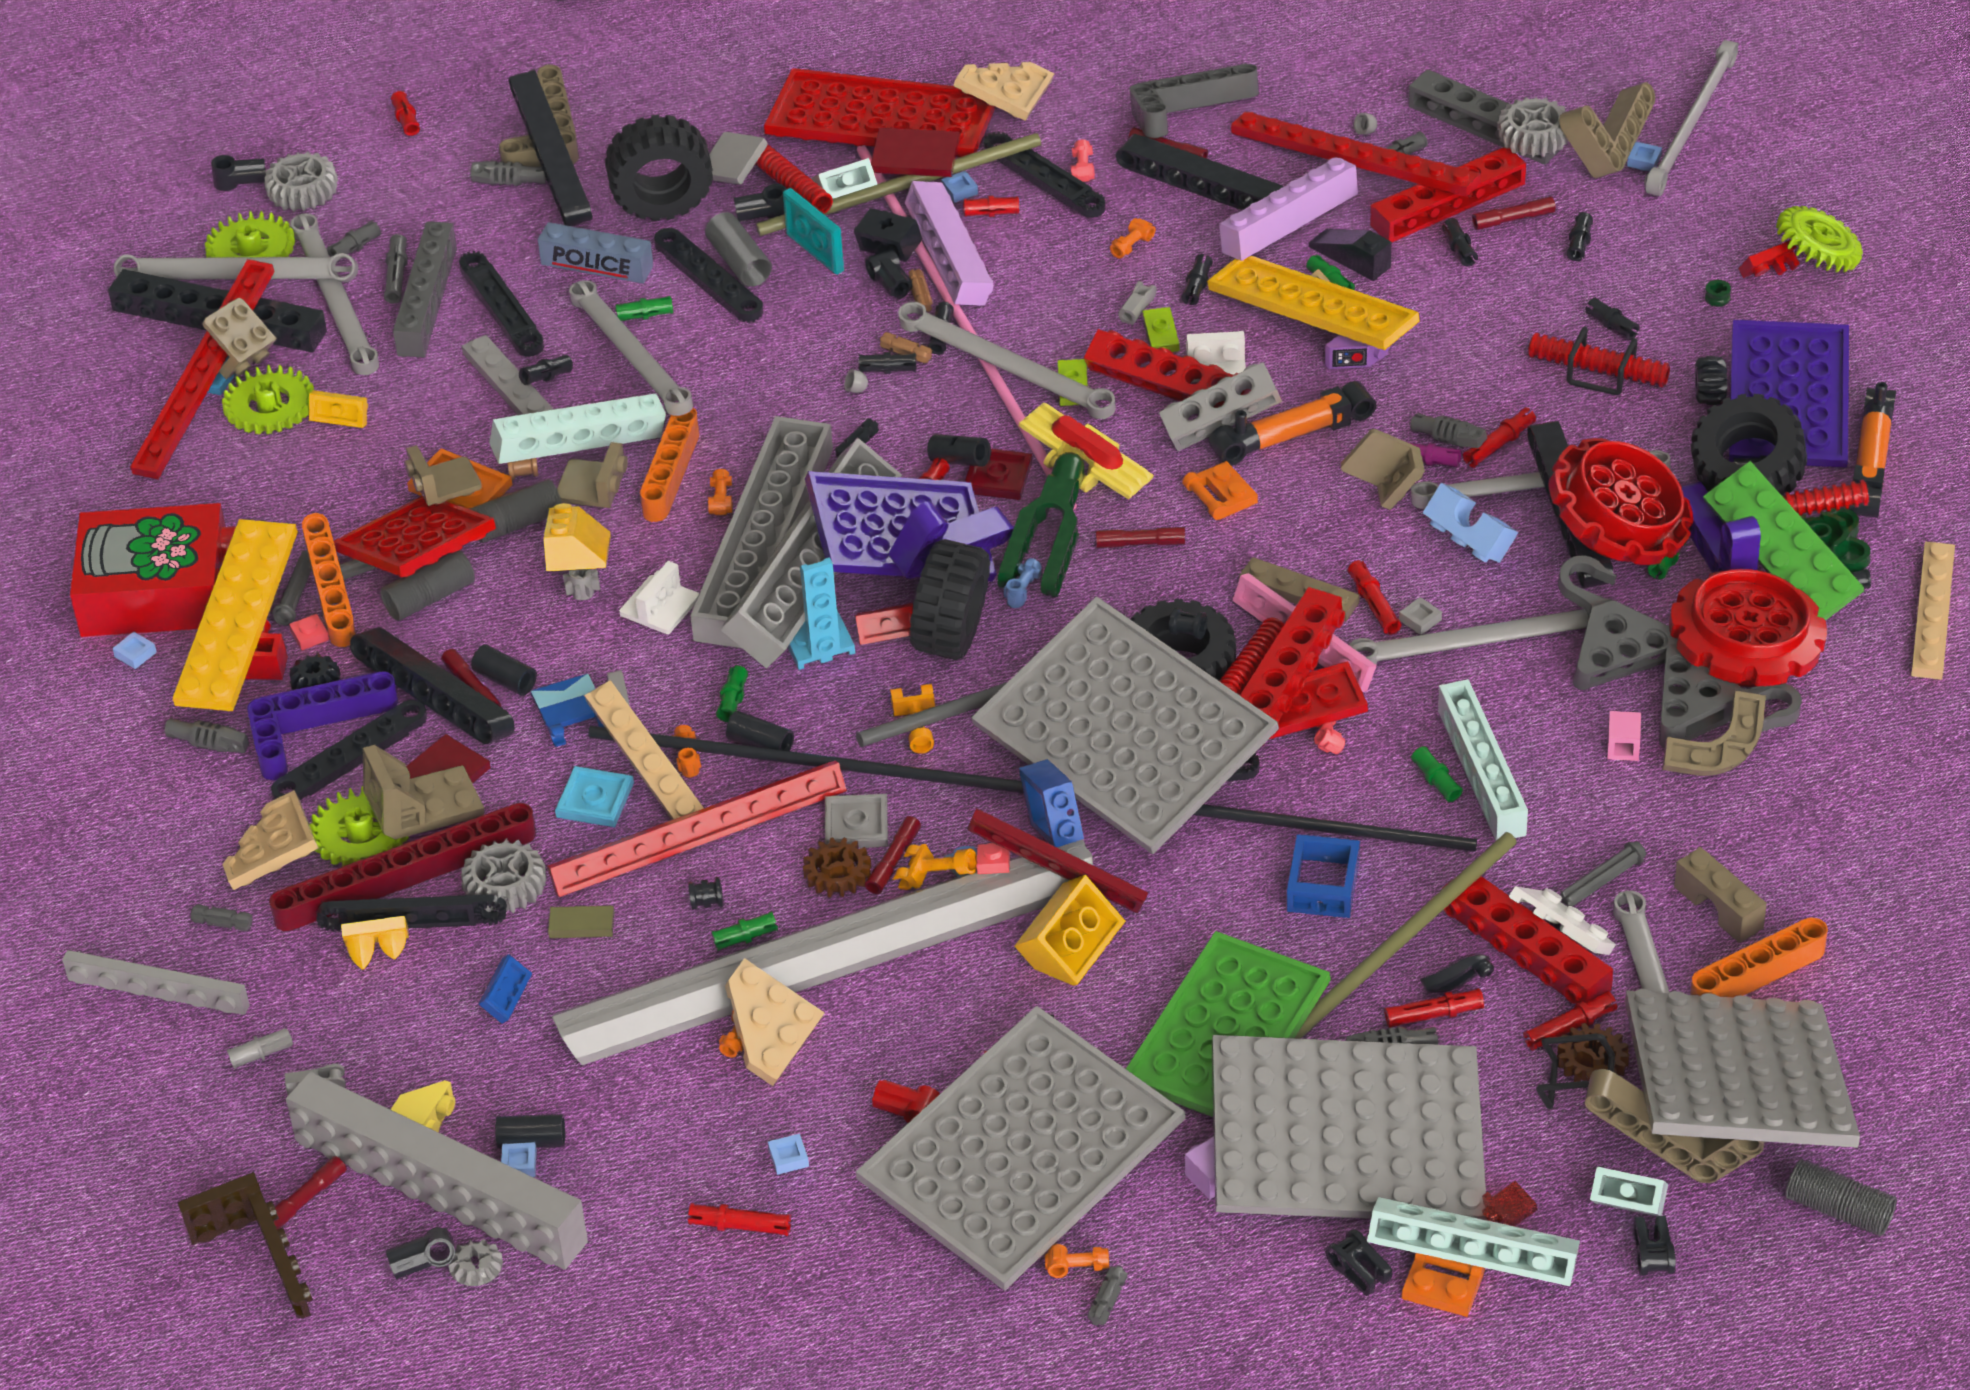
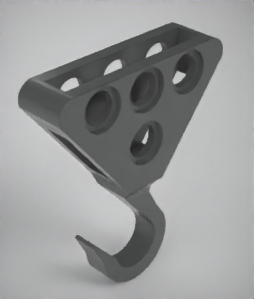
M1575 556L1565 561L1558 576V588L1565 598L1585 609L1588 614V624L1573 678V685L1577 689L1586 690L1664 664L1667 647L1677 644L1678 641L1677 638H1673L1670 635L1669 626L1615 600L1607 599L1579 588L1571 582L1569 576L1572 573L1586 572L1596 579L1614 585L1617 575L1606 569L1598 560L1589 556ZM1660 654V656H1659L1658 658H1656V659H1650V658H1649V657H1652V656H1655V655ZM1633 663L1629 668H1622V666ZM1606 672L1602 677H1595V675Z
M1677 644L1667 647L1659 744L1663 748H1665L1667 737L1692 740L1730 722L1735 691L1766 695V701L1769 699H1779L1789 705L1788 708L1779 710L1764 718L1762 732L1777 727L1789 726L1799 718L1802 699L1800 693L1793 686L1784 683L1743 689L1738 684L1723 681L1709 675L1707 667L1692 665L1676 648Z

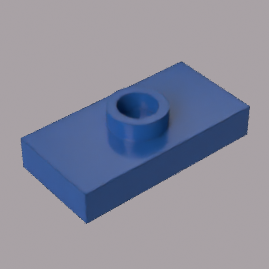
M510 954L502 957L478 1005L501 1024L508 1021L532 972Z

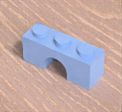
M1440 483L1423 511V514L1432 519L1429 524L1441 532L1447 530L1453 535L1450 539L1463 547L1469 545L1474 549L1472 554L1484 562L1491 559L1500 563L1519 532L1499 518L1484 512L1477 523L1470 526L1469 515L1476 502L1456 488Z

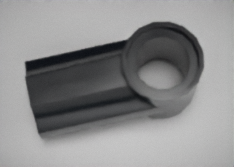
M220 155L211 162L213 183L217 190L230 191L235 189L238 184L265 182L266 167L264 159L235 160L232 156Z
M771 184L765 187L762 193L734 198L738 221L765 216L771 219L784 215L783 192L786 188L781 184Z
M888 249L865 258L866 270L873 281L879 280L890 296H895L897 299L907 296V293L912 289V281L901 268L899 258L893 249Z
M436 1227L427 1231L423 1237L387 1249L386 1255L395 1278L398 1279L431 1266L444 1267L450 1264L455 1256L451 1233L445 1228ZM437 1242H443L448 1245L442 1252H434L430 1249Z

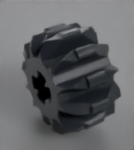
M1715 356L1698 358L1694 372L1697 401L1699 404L1707 405L1721 403V400L1726 399L1728 389L1725 360L1722 357Z
M317 653L315 657H310L306 654L305 660H296L295 666L290 668L289 675L292 690L341 680L340 668L337 666V662H333L330 655L321 657Z

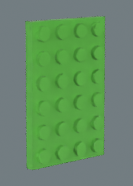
M1215 931L1126 1070L1168 1100L1213 1117L1212 1036L1295 1038L1331 981L1330 972Z

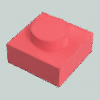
M317 614L289 624L290 631L301 650L329 641L328 632Z
M994 843L978 844V874L1009 873L1011 852Z

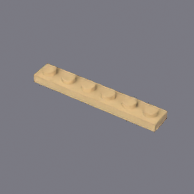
M1927 541L1924 544L1911 676L1940 680L1943 677L1955 552L1954 544Z
M611 680L584 695L588 705L672 820L704 808Z

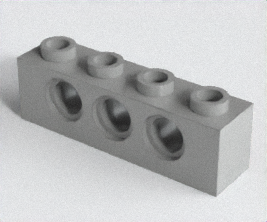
M1264 362L1246 367L1243 372L1233 377H1225L1216 385L1206 390H1198L1191 397L1181 402H1173L1167 405L1159 414L1176 450L1179 452L1210 437L1211 433L1220 426L1235 425L1236 411H1245L1247 418L1281 403L1282 400ZM1251 389L1248 394L1240 395L1243 390ZM1218 402H1225L1221 407L1214 408ZM1199 414L1196 419L1188 420L1191 415Z

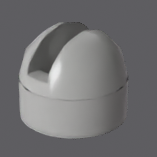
M1359 113L1354 119L1356 133L1368 135L1375 132L1377 128L1375 116L1369 113Z
M850 369L845 377V390L852 393L865 391L868 387L866 375L861 371Z

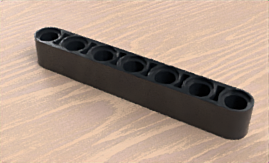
M531 70L508 77L512 95L564 225L573 226L593 220L589 202L536 71Z
M1138 134L1131 135L1115 155L1118 164L1127 170L1239 210L1246 209L1252 203L1258 202L1270 195V193L1284 187Z
M1552 421L1529 425L1527 428L1528 442L1570 558L1575 556L1592 557L1614 573L1610 558L1596 553L1579 541L1560 517L1559 506L1552 502L1549 491V479L1554 473L1552 467L1561 453L1568 447L1560 423ZM1576 572L1582 588L1609 584L1594 578L1586 572Z
M373 628L351 637L350 649L356 659L375 672H388L392 674L396 686L479 742L489 744L513 734L515 724L512 716L506 710L383 628Z

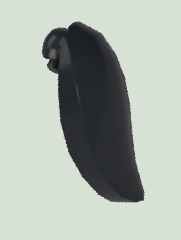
M1470 954L1459 958L1434 974L1421 978L1420 981L1427 991L1443 993L1463 986L1477 975L1481 978L1489 977L1494 971V965L1490 963L1491 958L1484 954Z

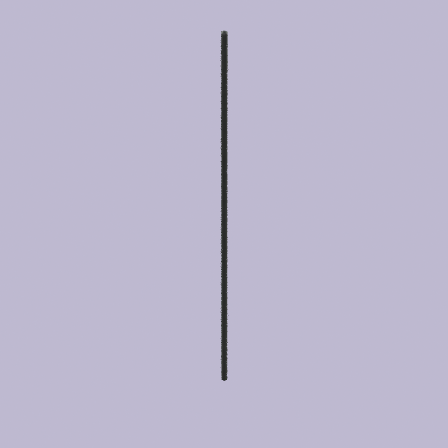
M589 727V738L614 741L605 727ZM650 733L658 746L681 750L693 748L696 752L818 767L835 760L839 762L840 769L844 771L1024 794L1020 780ZM1203 804L1193 814L1202 817L1475 852L1477 847V839L1207 804Z

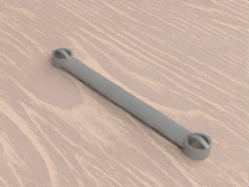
M1723 40L1722 44L1716 49L1715 59L1717 62L1658 168L1653 167L1650 173L1645 176L1644 187L1647 194L1662 196L1667 184L1668 174L1726 69H1731L1734 66L1738 53L1737 42Z
M307 213L295 216L291 220V228L294 231V238L300 242L306 257H330L320 236L317 218ZM316 279L350 354L352 370L358 375L374 373L379 368L378 353L375 348L370 347L342 282L336 279Z
M344 253L336 254L333 257L137 258L126 254L117 258L114 263L116 277L122 269L174 280L236 279L247 259L273 264L275 272L271 279H336L340 282H349L356 277L359 268L356 260ZM342 258H347L352 262V266L348 267L335 266V264ZM132 259L137 263V268L121 267V265L126 260ZM335 272H350V274L345 277H339Z
M588 280L572 284L569 288L572 305L585 310L664 402L665 411L673 416H680L690 412L693 409L690 390L679 387L600 298L596 284Z
M919 302L905 303L898 311L900 326L905 331H921L1087 408L1089 415L1093 418H1109L1116 410L1115 396L1110 390L1104 388L1094 390L927 313L925 306ZM917 313L922 316L919 319L911 320L907 315ZM1106 400L1110 404L1100 408L1095 401Z
M1659 450L1649 451L1671 470V458L1668 453ZM1539 472L1446 484L1456 488L1467 497L1544 487ZM1429 481L1414 484L1411 487L1412 505L1425 509L1439 485Z
M1585 609L1379 642H1374L1368 638H1358L1353 640L1349 646L1356 651L1372 653V655L1366 658L1377 664L1378 661L1583 629L1587 628L1588 614Z
M1626 890L1620 892L1614 899L1613 915L1622 924L1642 989H1648L1657 993H1669L1645 916L1646 900L1643 895L1636 891ZM1628 903L1629 912L1622 910L1619 906Z

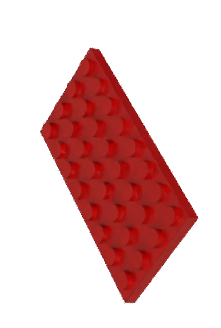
M792 68L764 124L765 134L777 137L786 136L803 140L813 139L829 143L839 142L855 146L875 147L879 128L953 131L960 133V142L956 156L963 157L977 152L996 106H991L973 95L966 94L955 86Z

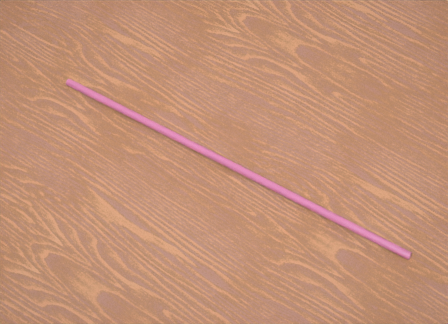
M865 145L858 146L856 151L861 160L869 158L871 163L872 155ZM874 173L877 184L886 182L882 173ZM894 193L884 196L893 214L907 217ZM921 241L915 252L944 302H948L954 307L952 315L958 326L977 335L960 305L954 304L932 257ZM978 358L1048 477L1053 467L1048 468L1043 464L1047 453L1038 439L1019 427V422L1025 416L996 366Z

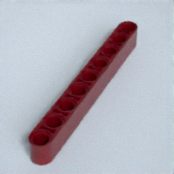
M525 803L512 804L278 890L269 899L274 925L281 931H291L316 922L317 909L324 902L378 899L464 867L465 859L471 858L472 851H480L482 844L488 847L491 846L493 840L500 844L507 838L511 844L517 840L522 845L527 844L536 836L533 810Z

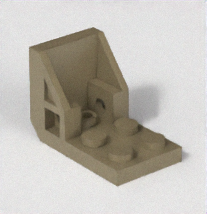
M376 745L363 748V792L383 834L399 839L484 815V806L463 765L410 779V773L405 763Z

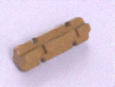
M912 269L909 271V278L912 281L911 290L914 300L924 305L926 311L930 312L933 302L924 279L923 271Z
M885 332L880 338V346L889 351L893 349V352L897 354L916 353V361L921 363H928L932 357V349L924 345L919 347V343L900 336L896 338L895 334Z

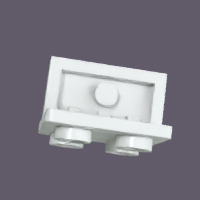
M1244 331L1187 334V356L1193 357L1200 364L1206 366L1214 364L1233 375L1243 372L1246 368ZM1195 379L1191 383L1199 382L1201 379Z
M667 561L654 575H650L619 610L620 616L662 633L670 634L694 607L699 593L682 587L680 585L678 564Z

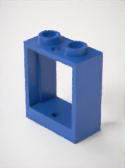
M1048 759L1020 767L1019 773L1031 826L1055 847L1084 839L1072 781ZM1073 809L1072 814L1068 815L1067 811Z
M1297 834L1287 887V912L1350 918L1360 862V841ZM1311 860L1348 864L1344 887L1299 882L1302 861Z

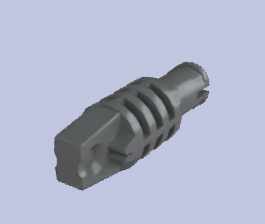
M504 161L473 162L471 165L470 175L473 182L490 185L506 184L507 186H511V184L519 186L527 182L546 184V177L542 167L523 166L520 162L512 163L509 161L507 163Z
M1416 413L1410 423L1411 430L1430 434L1436 441H1442L1443 443H1449L1458 447L1479 448L1487 440L1485 429L1470 424L1467 421L1443 415L1434 418Z
M169 718L165 724L166 737L187 740L194 747L216 750L222 753L227 751L245 753L249 746L247 735L229 726H221L220 724L201 720L189 723Z
M1401 1026L1396 1029L1388 1028L1387 1030L1379 1029L1378 1031L1369 1030L1347 1036L1346 1041L1438 1045V1035L1435 1034V1027L1407 1030Z

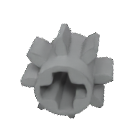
M597 569L569 570V574H563L566 595L572 594L576 600H588L594 595V590H600Z

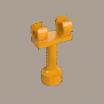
M932 684L920 685L921 695L903 697L902 688L890 689L894 717L911 715L935 707ZM925 726L910 732L908 739L910 749L913 752L923 754L929 752L934 747L932 732L925 728Z
M921 844L920 846L910 845L903 856H912L908 863L910 868H898L893 880L902 878L898 888L909 890L913 886L915 889H919L929 871L955 869L960 875L974 874L977 870V855L973 849H960L956 851L954 857L934 859L926 844Z

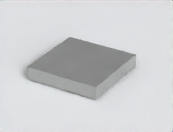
M724 131L709 153L713 168V180L741 185L767 147L768 143L765 138Z
M887 794L825 796V844H829V840L832 837L836 842H840L845 837L847 838V844L858 841L859 848L888 847Z

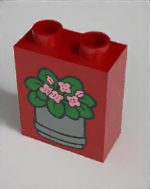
M221 503L80 512L70 590L80 636L90 637L131 634L132 632L148 633L198 629L236 526L226 527Z

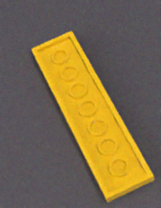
M1249 256L1242 261L1235 258L1207 280L1208 288L1211 291L1382 350H1386L1420 322L1419 312L1254 256Z
M239 519L174 692L173 702L175 706L224 711L234 710L298 533L296 524Z

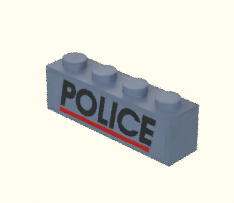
M550 222L546 224L538 238L541 265L644 284L653 268L651 241Z

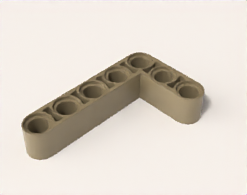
M553 64L544 65L538 69L537 76L574 164L579 159V152L561 69ZM529 135L508 138L499 144L501 161L505 163L507 161L512 163L520 162L523 166L541 167Z
M1647 82L1621 90L1604 125H1602L1593 109L1588 105L1560 115L1559 123L1562 132L1594 178L1613 174L1623 169L1655 103V93L1652 86Z
M1598 1069L1590 1075L1585 1099V1106L1589 1111L1698 1182L1713 1183L1763 1151L1765 1141L1652 1134L1642 1090L1610 1070Z

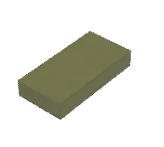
M614 906L550 907L549 938L613 937Z

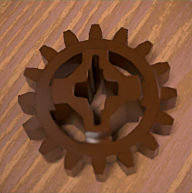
M832 837L829 840V844L819 841L818 849L810 847L808 849L809 856H804L803 875L804 879H807V886L809 888L815 886L817 894L825 890L830 898L834 892H838L840 897H844L847 890L855 894L857 885L865 887V879H868L871 874V858L867 856V849L865 847L859 848L858 841L847 844V838L845 837L840 842H836Z
M1586 1023L1582 1024L1581 1031L1573 1027L1570 1028V1036L1586 1034L1604 1035L1615 1053L1614 1073L1619 1076L1625 1075V1068L1629 1065L1630 1054L1628 1053V1043H1622V1034L1613 1036L1612 1027H1608L1605 1031L1600 1030L1599 1023L1595 1024L1594 1029H1589ZM1599 1040L1558 1044V1067L1564 1068L1563 1075L1565 1077L1574 1075V1082L1581 1080L1589 1081L1593 1071L1598 1069L1607 1070L1609 1057Z

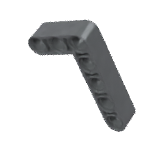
M1241 64L1134 84L1129 88L1132 115L1144 135L1150 138H1159L1168 134L1167 113L1252 98L1259 94L1257 66L1252 64Z

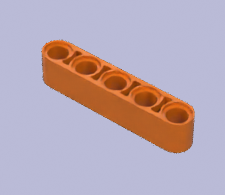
M695 408L684 415H671L640 490L642 513L647 521H662L670 512L699 439L698 416Z
M312 513L303 519L302 529L328 636L333 645L347 647L350 645L351 637L356 632L334 541L327 518L323 514Z
M1813 917L1803 919L1698 970L1692 976L1690 995L1701 996L1705 993H1711L1719 997L1734 998L1739 995L1744 996L1820 959L1824 955L1828 933L1826 923L1821 919Z

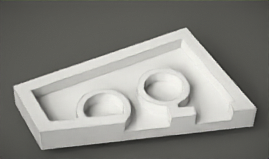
M1515 886L1509 895L1517 903L1526 902L1535 906L1536 909L1533 913L1538 917L1554 924L1561 923V932L1593 953L1610 955L1616 945L1607 938L1608 932L1596 924L1590 925L1584 920L1585 915L1580 910L1572 906H1565L1560 902L1562 897L1551 889L1545 888L1542 891Z

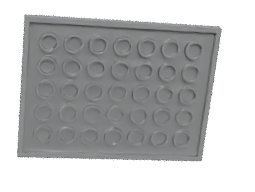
M1097 596L971 717L973 725L1030 765L1048 759L1072 781L1075 798L1151 854H1154L1279 729L1276 720Z
M1648 989L1626 990L1625 1006L1652 1134L1858 1148L1860 1140L1859 1130L1821 1003L1811 1000L1791 1002L1779 998H1769L1767 1000L1751 999L1742 995L1732 998L1719 997L1711 993H1705L1700 996L1687 995L1680 991L1657 993Z
M1036 1006L856 1171V1179L1005 1291L1185 1120V1111Z
M1227 1035L1212 1036L1216 1212L1371 1219L1378 1197L1487 1220L1476 1046Z

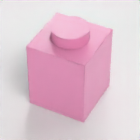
M1610 711L1607 759L1639 761L1641 713Z

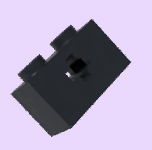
M872 208L868 210L854 229L860 250L877 254L893 249L899 260L907 262L923 239L915 219Z

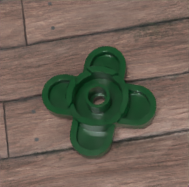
M1834 508L1831 509V512H1820L1819 517L1806 519V514L1800 516L1850 572L1864 570L1869 566L1871 561L1870 547L1866 542L1855 538L1859 533V517L1855 512L1845 508H1840V510L1836 511Z

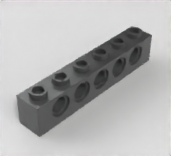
M1428 69L1409 86L1410 108L1504 147V143L1500 141L1498 136L1497 122L1499 121L1501 110L1505 109L1509 103ZM1556 150L1555 154L1546 153L1545 157L1541 155L1532 157L1529 154L1524 156L1546 165L1560 150Z
M425 223L393 329L397 356H426L457 250L453 223Z

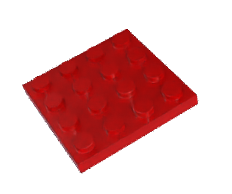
M423 496L334 540L336 552L399 577H408L413 575L415 570L438 562L440 557L461 550L463 545L471 541L483 539L487 533L496 529L492 517L448 501L428 506Z

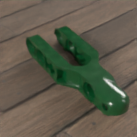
M1065 452L1059 455L1054 463L1051 474L1046 479L1041 496L1020 510L1015 529H1013L999 569V588H1004L1010 579H1016L1017 576H1020L1018 568L1022 563L1025 553L1029 552L1038 524L1047 518L1050 508H1056L1062 512L1063 519L1043 573L1041 593L1045 596L1058 597L1079 538L1078 520L1073 509L1084 478V462L1078 454Z

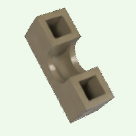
M1702 847L1677 861L1674 887L1694 905H1698L1709 898L1718 911V925L1737 942L1742 943L1764 929L1767 903Z

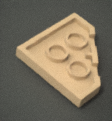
M1021 62L1019 67H1010L1008 63L989 64L987 68H977L975 64H968L963 67L953 86L961 89L966 94L985 101L991 106H996L1010 113L1013 117L1026 121L1052 82L1055 73L1032 62Z
M294 790L264 806L260 812L262 818L259 823L248 828L238 842L240 845L238 852L235 856H228L222 864L233 890L249 885L254 880L270 872H275L298 858L306 857L312 851L318 849L301 802Z
M744 958L726 983L725 989L727 997L732 1002L734 1010L732 1016L738 1039L741 1038L744 1049L743 1059L746 1068L774 1086L821 1020L824 1012Z

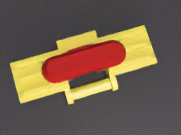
M1042 403L1019 422V427L1053 449L1044 459L1043 464L1046 467H1053L1059 455L1065 452L1076 453L1089 464L1087 476L1084 475L1080 487L1085 493L1095 487L1098 481H1101L1129 500L1153 479V474L1119 451L1120 445L1091 425L1087 424L1084 426L1072 417L1063 415L1047 403Z

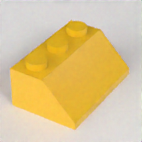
M563 503L555 505L554 508H549L543 537L546 571L606 568L611 532L579 506L572 507L571 504Z
M1086 875L1064 882L1014 947L1035 970L1075 986L1078 985L1125 923V920Z

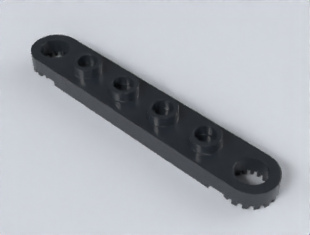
M999 131L997 134L995 132L989 133L984 139V149L994 147L993 144H1003L1013 139L1008 137V134L1005 135L1004 132L1002 134ZM1032 149L997 160L1085 217H1098L1106 210L1105 197L1102 194L1099 195V192L1093 191L1092 187ZM1095 203L1096 206L1093 205V207H1092V205H1090V207H1088L1087 204Z
M664 228L655 234L656 250L663 253L667 260L727 311L732 312L738 320L750 323V321L755 322V320L762 318V301L680 231L674 228ZM667 238H668L669 240L672 239L673 241H671V242H664V239H665V241H666ZM747 306H749V308H751L752 306V309L754 310L745 311V308L748 309Z
M472 251L473 253L467 252V255L463 254L459 259L461 273L520 355L528 357L541 353L544 349L542 334L537 330L534 322L493 265L489 263L483 253L480 254L479 251L477 253L475 251ZM471 263H478L475 267L473 265L470 267L469 265ZM526 342H534V345L531 344V346H529V344H527V346H526V344H524V343H526Z
M417 700L404 701L288 772L272 784L273 800L285 795L280 793V791L282 792L283 788L286 790V787L294 789L299 800H302L307 795L311 796L363 763L364 747L376 745L385 750L408 736L410 731L418 729V726L422 727L423 723H426L427 713L425 705ZM410 711L412 713L414 711L415 713L418 712V714L414 717H405L407 713H410Z
M493 894L328 901L318 907L316 922H318V926L321 925L320 928H326V931L331 929V932H334L335 929L340 931L342 929L341 924L405 916L408 929L476 926V923H489V925H492V923L498 924V921L500 923L503 922V919L506 917L507 904L503 898H498L497 895ZM487 906L491 908L493 906V909L496 908V911L487 912L484 908L486 909ZM329 913L333 915L335 913V915L338 914V918H330L326 915H329Z

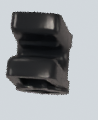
M1658 1216L1655 1219L1654 1239L1656 1241L1649 1239V1229L1646 1226L1645 1219L1643 1217H1635L1634 1237L1639 1275L1646 1276L1648 1272L1666 1271L1667 1274H1675V1250L1673 1243H1671L1666 1216Z
M1356 1229L1346 1233V1238L1338 1244L1332 1243L1325 1248L1326 1257L1332 1267L1342 1273L1365 1296H1369L1374 1292L1375 1279L1381 1284H1386L1392 1279L1391 1266L1367 1242L1363 1234Z

